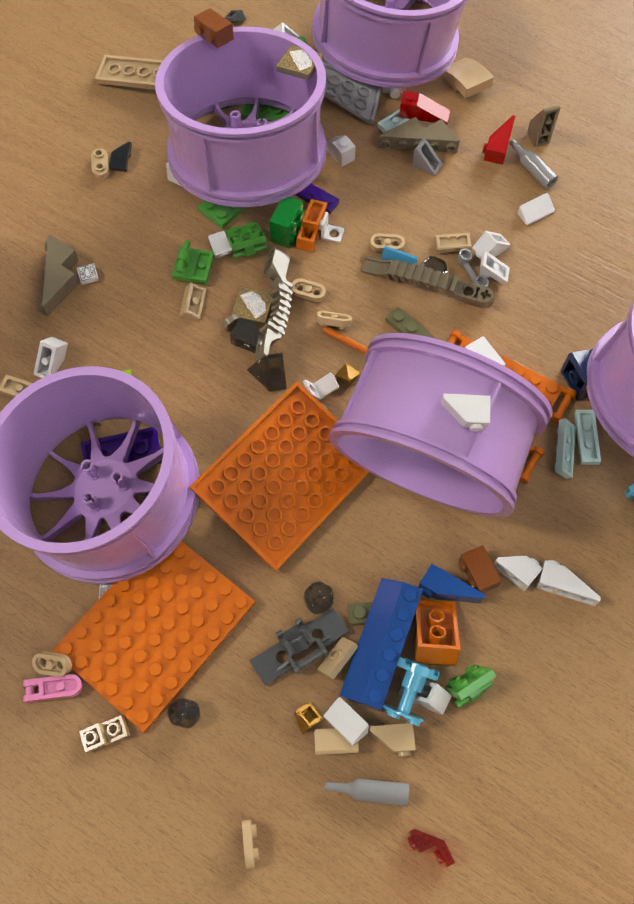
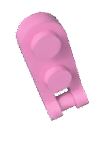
M75 674L24 680L23 688H25V695L23 696V703L77 696L83 689V682ZM39 686V693L34 694V688Z

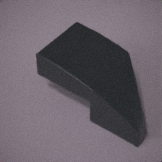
M127 142L111 152L110 170L127 171L128 159L131 157L132 142Z

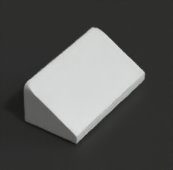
M545 193L521 205L517 214L528 226L554 213L555 208L549 194Z
M341 697L323 715L352 746L368 734V723Z

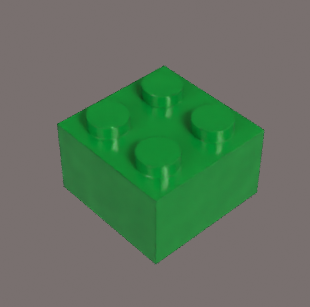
M287 197L279 202L269 220L270 242L288 249L292 243L296 242L297 233L301 229L302 219L305 214L303 201Z

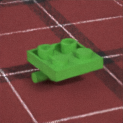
M249 222L241 227H231L225 231L229 245L234 251L232 252L234 259L243 256L250 257L256 255L257 252L267 250L266 236L257 222Z
M186 240L183 243V247L179 248L172 272V279L207 285L215 257L214 252L190 248L191 242Z
M474 664L466 668V673L460 677L455 676L448 681V685L444 689L452 697L457 698L454 703L458 709L468 702H474L483 695L484 691L493 686L491 680L497 677L493 669Z

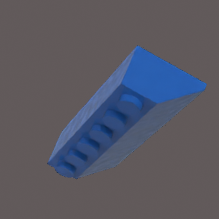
M381 578L357 645L358 648L354 653L339 696L377 711L382 710L423 589L405 582Z

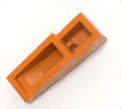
M310 200L296 239L297 249L313 252L320 233L319 224L321 219L323 220L327 209V202Z

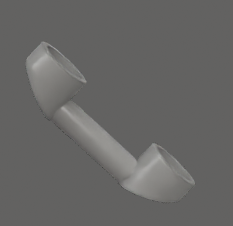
M461 249L457 256L458 264L464 267L473 284L488 287L489 280L484 276H477L469 264L473 257L472 252L468 249Z

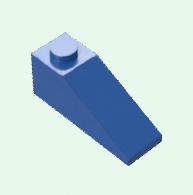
M432 563L418 588L423 589L422 595L439 600L480 604L485 597V594Z

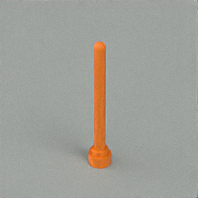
M323 327V333L366 355L368 347L329 327Z

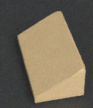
M191 282L186 286L179 314L180 318L200 320L206 293L205 288Z
M335 728L315 729L314 731L316 755L359 752L358 742L352 746Z

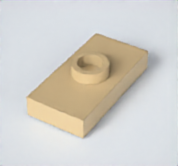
M469 233L435 235L434 240L437 253L459 252L461 249L471 251L472 249Z
M341 637L317 670L334 680L358 646L355 642Z

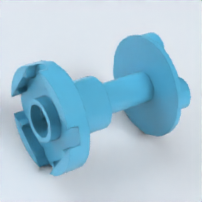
M399 657L397 666L406 669L401 684L405 689L399 706L383 704L384 711L388 712L387 715L400 719V716H403V718L408 720L407 722L420 726L424 719L411 713L417 692L422 693L427 678L438 680L440 671L428 669L424 664Z

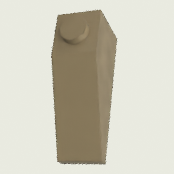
M560 106L543 109L530 120L527 133L534 147L550 143L560 112Z

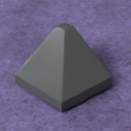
M231 10L224 17L228 21L246 20L242 10Z

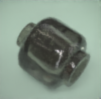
M177 698L169 705L167 715L170 723L174 726L190 729L200 718V708L195 701Z

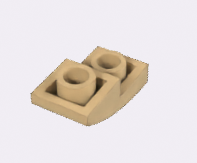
M119 715L104 723H97L79 731L85 752L102 748L131 736L124 715Z

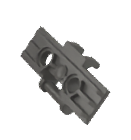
M334 608L305 626L302 619L298 618L295 620L296 625L284 633L282 630L275 633L280 642L250 660L265 686L291 669L298 675L304 667L323 655L324 657L329 655L325 647L349 633L348 628ZM320 630L323 633V638L321 640L314 638L311 635L312 632ZM313 645H316L318 648L296 663L293 661L294 657ZM278 653H287L288 658L285 663L277 661L276 656Z

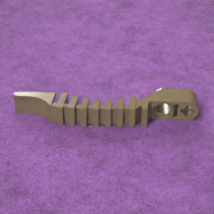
M276 247L270 250L264 267V274H266L274 289L270 291V295L274 297V299H271V303L274 304L271 310L274 312L270 313L272 318L268 319V323L259 330L265 336L260 334L255 352V361L257 363H260L264 356L267 357L270 346H273L275 342L284 336V330L287 327L286 323L289 319L287 316L290 314L288 310L291 307L289 303L292 300L290 296L293 293L290 289L293 287V284L285 278L290 256Z
M366 256L363 268L361 269L363 273L391 280L392 276L395 282L401 280L403 283H406L408 280L410 284H414L415 281L419 286H422V284L426 288L432 286L435 291H438V288H440L443 294L450 293L466 304L481 308H490L494 303V293L491 288L462 281L459 279V276L454 275L452 277L449 273L444 274L438 270L436 272L432 268L426 269L424 266L418 267L416 264L410 265L408 262L402 263L400 260H380ZM466 291L473 292L470 296L464 295Z

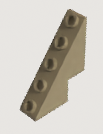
M414 117L379 135L378 147L415 150L421 140L425 138L434 151L458 152L460 140L442 119L424 127Z
M50 234L48 235V241H45V250L47 252L44 255L45 270L42 271L44 285H41L43 298L39 303L40 310L44 311L46 316H49L78 285L75 273L70 271L79 261L75 250Z

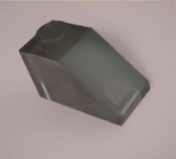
M238 318L230 334L231 344L255 353L260 333L256 324L251 320Z

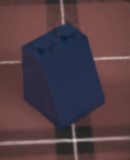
M593 349L569 353L560 370L568 386L577 392V401L588 397L586 387L587 363Z

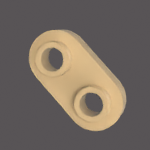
M96 149L91 153L92 172L97 179H105L110 174L109 157L104 149Z
M377 233L371 237L370 247L376 252H383L385 246L402 251L405 246V239L397 234Z
M295 279L292 282L293 287L291 291H293L292 294L296 297L320 302L326 296V289L320 283L305 279Z
M319 311L316 314V322L323 327L336 326L338 329L344 330L351 326L352 317L347 314Z
M42 651L32 659V666L39 674L61 677L69 673L72 668L70 658L62 653Z
M251 820L242 821L246 869L255 868V863H259V850L254 848L253 840L257 838L256 824H252Z

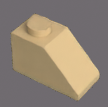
M411 723L369 727V734L389 752L398 754V757H409L416 750L413 724Z

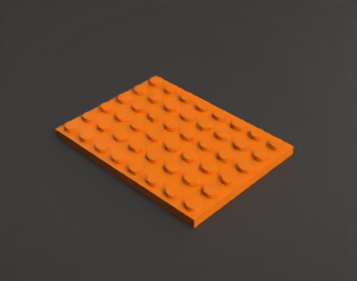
M298 381L189 486L196 496L274 571L278 570L369 473L347 459L332 446L328 436L338 419Z
M181 541L169 556L150 570L136 577L113 583L52 651L67 655L71 660L72 669L137 728L146 733L256 602Z

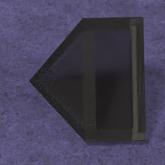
M282 353L268 354L267 357L264 356L261 359L260 363L255 362L247 369L268 391L287 389Z

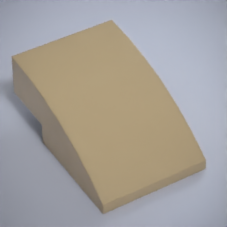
M466 57L452 63L442 74L455 93L459 91L465 99L492 87L494 76L483 65Z

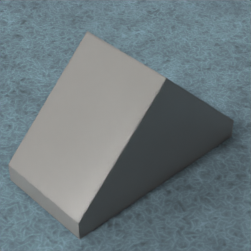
M423 138L414 150L412 166L434 176L443 163L428 141Z

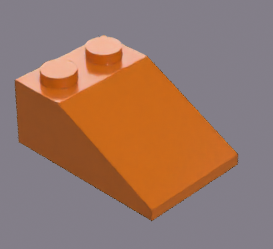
M420 599L414 614V661L428 664L456 665L460 653L456 602Z

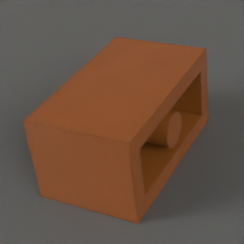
M211 8L194 16V30L196 34L216 48L234 40L232 23Z
M483 545L461 554L458 565L461 572L466 574L469 586L481 593L499 586L501 579Z

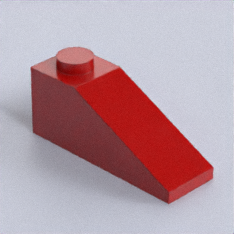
M403 91L399 112L400 118L412 119L416 117L419 121L431 123L442 119L446 125L448 124L449 109L420 93Z
M514 115L489 137L488 144L484 143L482 151L485 154L484 161L503 165L515 120Z

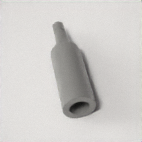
M512 139L509 145L519 154L521 165L545 189H550L558 181V176L535 152L525 150Z
M358 778L350 783L326 782L325 791L346 793L354 800L360 802L408 806L409 783Z

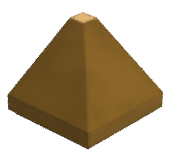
M346 363L336 373L335 377L350 387L358 378L360 372Z
M308 702L294 712L302 734H305L323 719L311 702Z

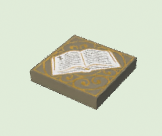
M291 45L276 65V71L309 80L315 72V65L303 49ZM316 52L321 60H323L324 54Z
M240 286L231 315L236 314L243 322L264 326L267 324L272 307L271 299H274V297L270 295V292Z

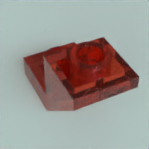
M416 829L408 832L410 836L407 837V840L413 851L417 850L418 853H421L435 846L436 850L433 853L439 865L443 863L444 867H448L455 863L444 840Z

